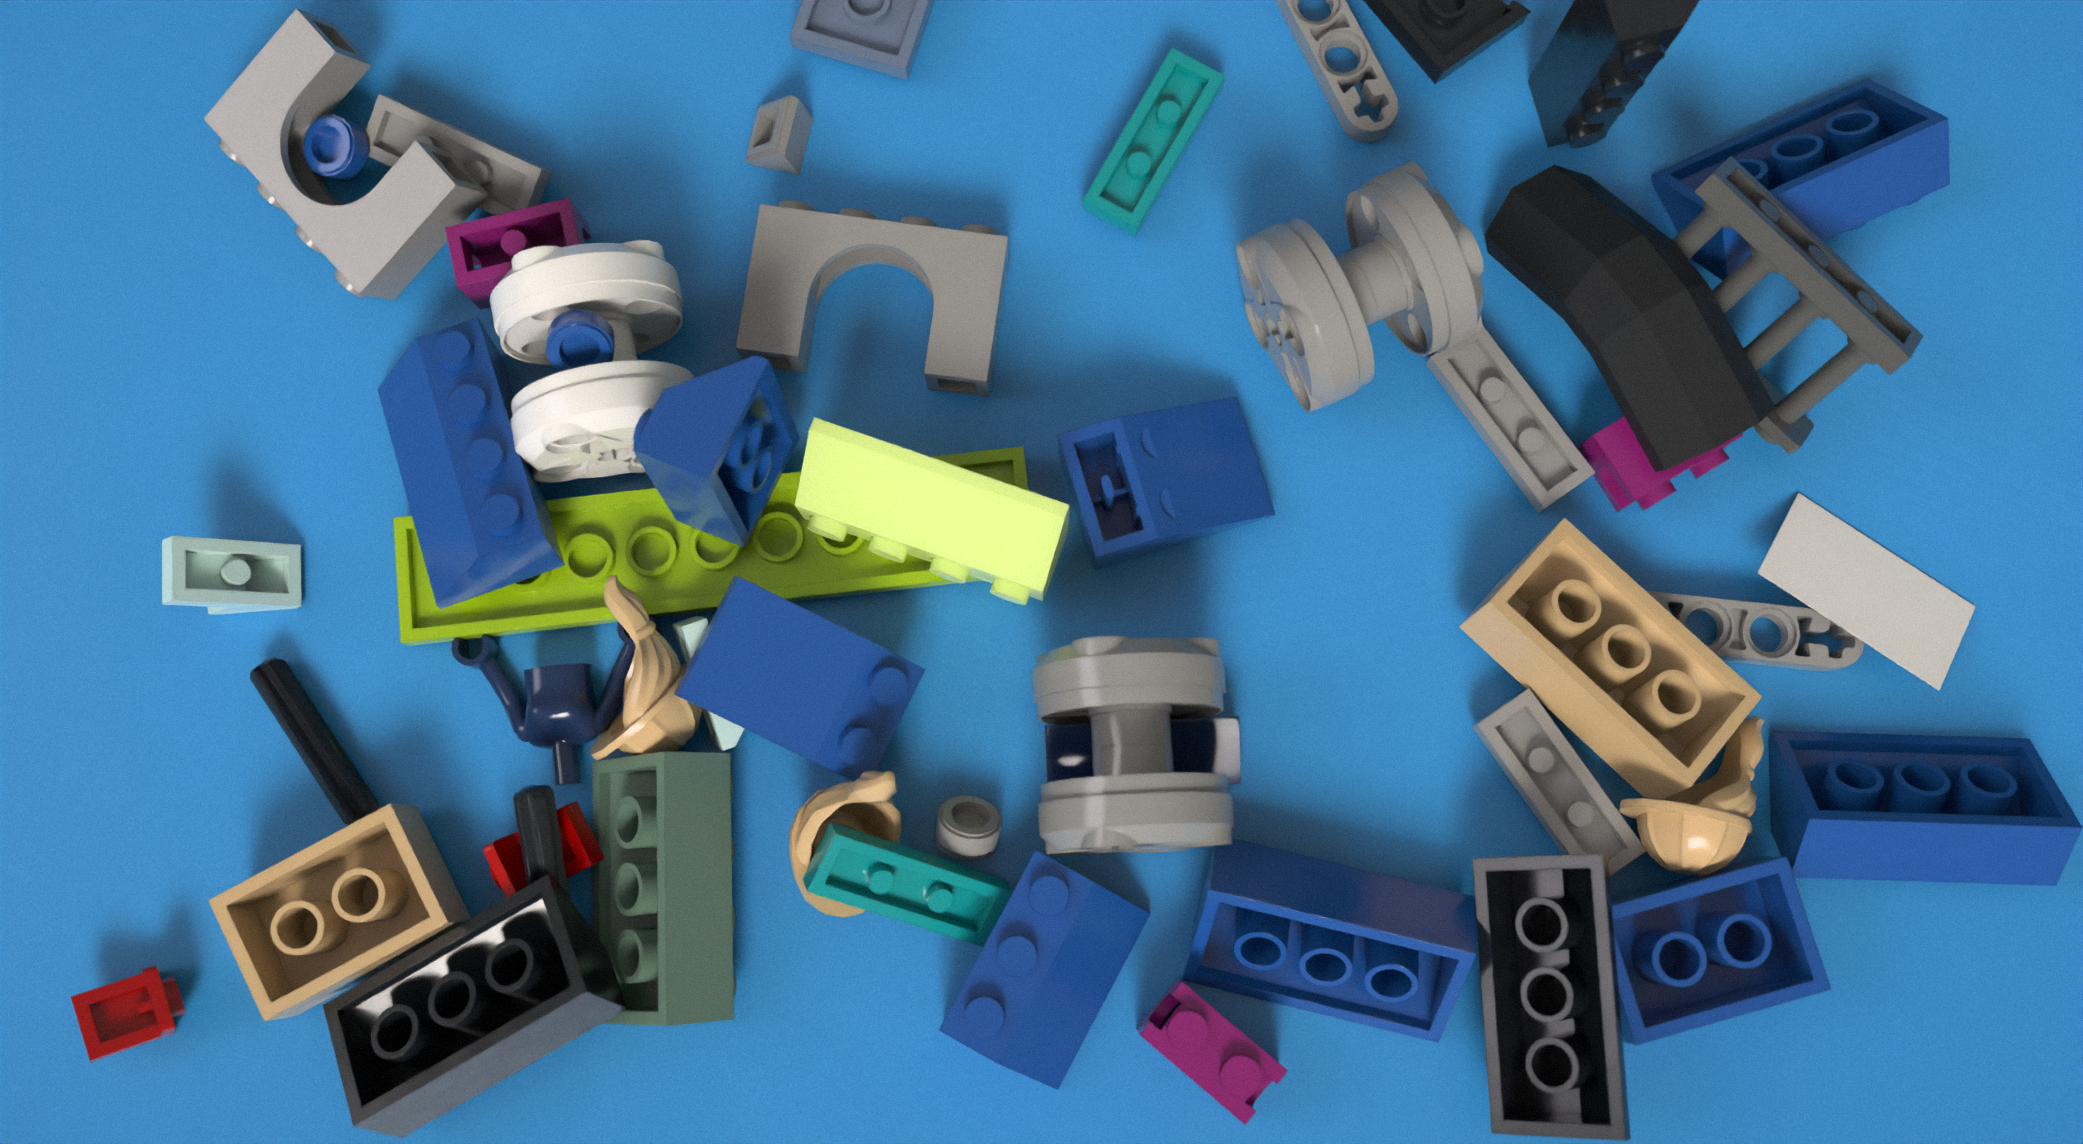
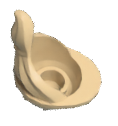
M611 575L607 578L604 586V603L630 635L636 648L625 678L624 709L611 723L609 728L598 737L592 745L589 754L596 760H600L617 748L633 756L664 751L676 752L693 737L702 713L701 707L674 695L688 665L680 664L676 653L668 641L655 629L656 624L650 621L646 606L640 597L632 590L623 586L618 580L617 575Z
M1753 716L1744 719L1727 741L1721 766L1712 778L1692 785L1690 788L1665 800L1629 798L1620 801L1619 812L1637 820L1638 833L1642 845L1650 857L1662 867L1675 873L1703 876L1725 867L1738 855L1747 835L1752 834V824L1748 819L1755 811L1757 796L1750 781L1755 777L1754 769L1760 762L1764 751L1761 729L1765 720L1762 717Z
M875 770L863 772L860 778L854 782L841 783L818 790L796 811L789 830V856L794 878L805 901L821 913L844 918L866 911L807 892L803 877L830 822L899 844L902 826L900 812L892 800V796L897 792L893 772L886 771L883 773Z

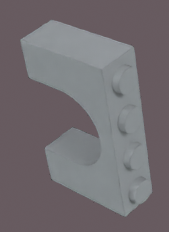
M296 8L203 119L221 138L218 142L221 150L239 165L247 167L259 181L257 184L259 193L277 208L285 210L298 225L295 228L298 237L313 250L324 254L336 268L334 276L345 289L362 298L372 296L395 300L448 241L445 227L464 223L489 194L450 151L415 140L368 194L352 203L340 204L328 191L321 175L315 173L307 164L304 156L303 141L311 124L323 115H330L372 65L334 23Z
M794 200L781 201L778 206L760 204L736 350L742 360L758 355L769 359L773 369L807 373L817 308L827 288L839 276L853 268L868 264H887L902 268L918 278L930 292L934 301L924 368L928 390L989 398L1010 259L1008 236L998 235L997 230L978 224L964 225L962 230L937 227L934 221L917 216L903 217L900 222L876 219L874 214L855 208L842 209L839 214L818 212L813 206Z

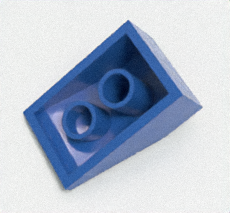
M734 575L674 695L847 779L855 781L860 778L863 772L877 770L925 669L871 640Z

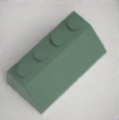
M664 751L592 761V833L605 857V860L592 866L593 931L608 950L627 1006L626 1010L603 1023L672 1026L734 1020V997L737 982L733 971V930L736 915L732 905V864L735 857V848L731 837V799L734 792V782L731 775L730 753Z

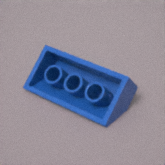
M1866 78L1651 174L1653 187L1678 234L1704 210V200L1694 191L1732 156L1822 241H1826L1843 232L1858 229L1868 221L1901 206L1916 203L1923 196L1950 185L1948 117ZM1723 227L1691 258L1723 281L1752 254L1751 245L1735 229Z
M477 317L416 338L377 390L435 602L440 609L562 567L565 563L540 482L534 479L532 466L526 463L515 451L511 428V418L513 416L511 402L514 396L501 354L481 321Z
M1771 731L1768 739L1771 833L1780 855L1787 856L1793 876L1797 878L2056 886L2083 828L2031 740L2028 738Z
M1232 838V844L1213 847L1203 880L1182 980L1438 1043L1477 955L1475 896Z

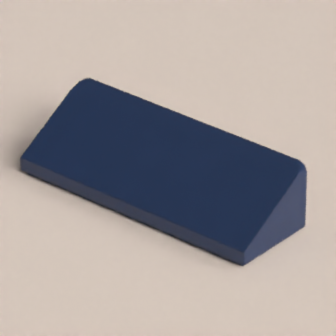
M1239 716L1171 719L1174 773L1223 774L1228 776V784L1241 783ZM1091 723L1045 726L1047 783L1066 779L1094 777Z

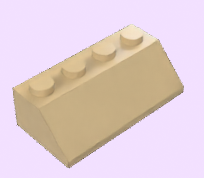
M1565 517L1490 591L1459 626L1526 689L1530 688L1536 698L1645 799L1665 800L1690 788L1763 697Z

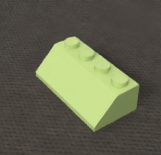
M815 417L813 418L809 429L795 507L802 517L809 520L807 529L818 535L841 542L844 541L846 533L870 541L869 551L896 562L904 563L907 554L931 562L929 572L956 583L965 584L968 575L992 583L990 593L1013 603L1027 605L1029 597L1044 601L1069 531L1070 505Z

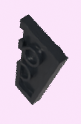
M1363 0L1434 84L1522 25L1531 12L1515 0H1512L1509 5L1501 0Z

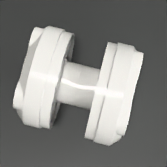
M636 240L621 244L588 243L566 247L539 246L515 254L511 259L512 269L496 285L490 295L494 328L500 338L501 347L506 354L520 361L552 366L546 354L548 328L552 321L560 314L575 309L589 310L602 316L612 326L615 336L612 362L581 366L549 375L529 384L514 396L511 402L513 414L511 428L516 453L532 466L534 479L539 482H564L577 478L607 477L631 472L646 473L632 450L634 447L633 435L638 420L647 409H654L664 389L694 378L689 370L679 365L659 361L637 360L636 354L652 349L669 340L680 330L683 324L681 311L683 299L676 269L665 261L663 246L658 242L650 240Z

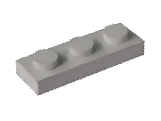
M378 94L365 131L368 139V156L390 167L394 166L415 140L450 151L489 194L478 208L493 215L539 205L551 174V170L387 95Z
M1484 326L1481 332L1473 335L1470 339L1443 352H1436L1425 363L1538 513L1595 474V471Z
M1530 688L1523 690L1472 726L1563 855L1608 853L1609 876H1611L1646 851L1645 847Z

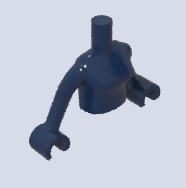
M649 615L650 621L656 624L655 629L662 635L663 629L657 618ZM618 622V635L624 642V645L603 689L598 705L594 694L592 664H562L524 670L527 696L525 703L522 695L497 660L500 648L493 636L482 634L483 650L474 659H471L469 656L467 639L464 640L456 637L452 641L451 647L454 658L465 666L481 670L505 708L513 731L518 739L529 742L538 748L552 749L555 786L581 783L578 746L595 740L601 733L605 732L613 722L622 702L625 678L636 648L635 643L623 626Z

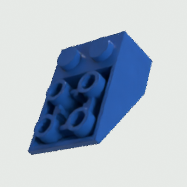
M1237 397L1119 416L1057 435L1058 455L1094 570L1275 516L1270 495Z

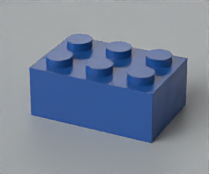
M1787 856L1757 857L1725 866L1707 875H1693L1611 899L1623 1042L1639 1045L1832 990Z

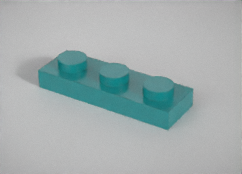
M1171 48L1083 198L1082 209L1136 237L1224 86L1226 75Z
M830 822L803 877L806 891L981 947H984L1012 894L1006 879L834 822Z

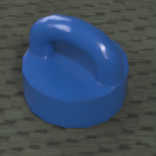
M323 115L315 120L306 132L303 141L304 156L307 164L315 173L336 180L352 181L358 176L366 163L368 139L365 131L358 123L337 115Z
M575 309L563 312L552 321L548 328L546 354L550 364L558 372L581 366L612 362L615 346L613 328L602 316L589 310Z

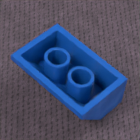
M755 355L664 389L654 409H647L638 420L633 435L634 447L632 450L676 521L746 548L800 437L769 359Z
M1035 850L939 1031L997 1064L1058 1090L1151 913Z

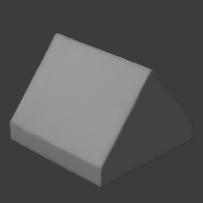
M789 95L758 107L746 154L747 163L753 166L800 175L813 118L799 98Z

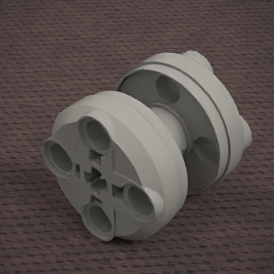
M1410 161L1396 169L1365 182L1361 188L1348 195L1345 203V220L1352 250L1337 257L1333 255L1315 229L1304 220L1298 218L1284 224L1277 223L1236 243L1240 279L1246 299L1244 308L1250 327L1260 345L1269 353L1278 371L1291 387L1302 408L1308 413L1355 394L1360 387L1373 380L1375 362L1367 329L1369 325L1384 319L1397 339L1409 351L1420 357H1425L1433 352H1443L1482 331L1481 313L1484 297L1480 275L1483 274L1484 265L1480 248L1469 228L1458 220L1448 202L1428 181L1423 170L1415 162Z
M1124 636L1088 637L1074 640L1072 645L1056 648L1047 654L1037 656V665L1032 670L1033 702L1037 704V720L1054 725L1091 723L1094 776L1053 781L1040 786L1041 803L1038 804L1039 836L1045 840L1046 855L1173 852L1190 850V848L1232 844V828L1235 824L1233 795L1229 794L1228 776L1214 773H1174L1171 719L1203 718L1224 711L1223 694L1226 693L1224 660L1220 656V641L1218 639L1129 638Z

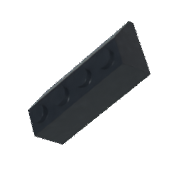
M1574 0L1528 79L1547 147L1569 142L1571 148H1581L1605 138L1607 131L1618 116L1625 111L1626 105L1637 90L1644 85L1645 79L1653 68L1664 58L1665 52L1687 23L1699 0Z
M1608 853L1472 858L1491 1134L1620 1141L1631 1139Z
M547 874L325 1003L323 1008L353 1126L403 1138L627 1009L608 950L555 877Z

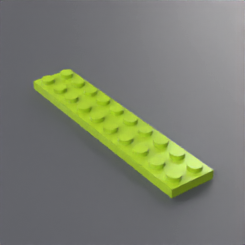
M1024 446L931 456L940 461L1028 490ZM801 471L782 473L746 548L676 521L656 488L545 500L565 565L443 609L436 605L412 516L393 518L400 642L408 646L453 641L456 637L464 640L481 638L482 634L492 637L618 622L604 603V586L607 578L611 575H617L618 580L623 586L637 594L645 604L648 615L655 618L716 611L734 575L790 602L956 584V582L929 572L931 564L929 561L907 554L904 563L896 562L869 551L870 541L846 533L844 541L841 542L818 535L807 529L809 520L803 518L795 507ZM968 575L966 582L982 580Z

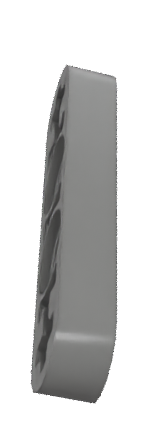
M1275 0L1341 128L1348 137L1362 143L1376 142L1385 137L1397 117L1399 103L1396 93L1347 1L1325 0L1330 6L1331 14L1324 20L1310 21L1299 12L1297 5L1301 0ZM1345 47L1356 55L1358 66L1351 72H1336L1327 65L1325 54L1332 48ZM1363 79L1367 80L1364 81L1360 94L1369 108L1377 106L1381 108L1377 122L1374 123L1368 115L1361 117L1356 115L1361 99L1355 86L1360 84Z
M1647 591L1669 612V607L1673 608L1672 615L1685 627L1687 617L1692 611L1700 610L1712 616L1717 625V635L1714 641L1706 646L1723 661L1825 672L1845 668L1855 663L1863 653L1865 645L1863 641L1812 608ZM1764 617L1770 619L1778 626L1781 640L1775 651H1762L1752 642L1750 628L1756 618ZM1829 628L1831 637L1841 639L1842 649L1831 652L1830 656L1828 647L1822 644L1806 643L1798 646L1800 635L1813 636L1826 632Z

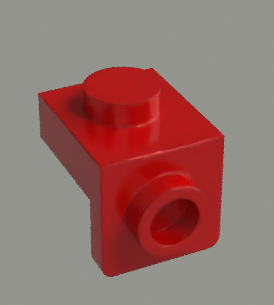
M575 801L557 809L566 876L569 879L605 860V857L578 802ZM518 831L483 847V852L490 864L492 878L503 891L506 898L527 886Z
M157 965L142 969L141 974L71 996L90 1063L175 1034L173 1017L185 1013L175 977L171 976L161 980Z

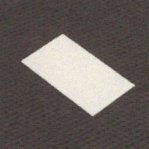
M1800 493L1797 494L1757 572L1938 691H1940L1976 607Z

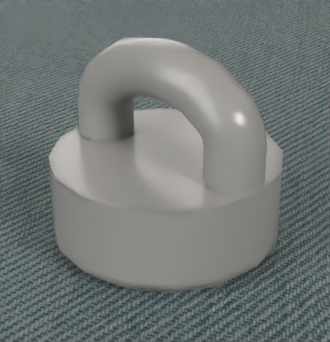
M962 795L950 798L941 804L937 814L934 835L935 845L945 855L958 860L978 861L988 858L994 853L1002 827L1001 814L994 805L979 797Z

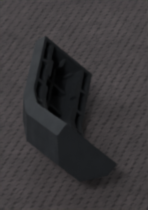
M1552 165L1510 190L1485 233L1488 254L1562 317L1593 358L1655 472L1667 470L1715 449L1760 423L1775 408L1773 401L1708 283L1673 240L1590 176L1561 166Z

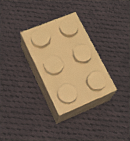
M393 803L376 810L208 900L264 1022L298 1016L398 962L471 919L418 807Z

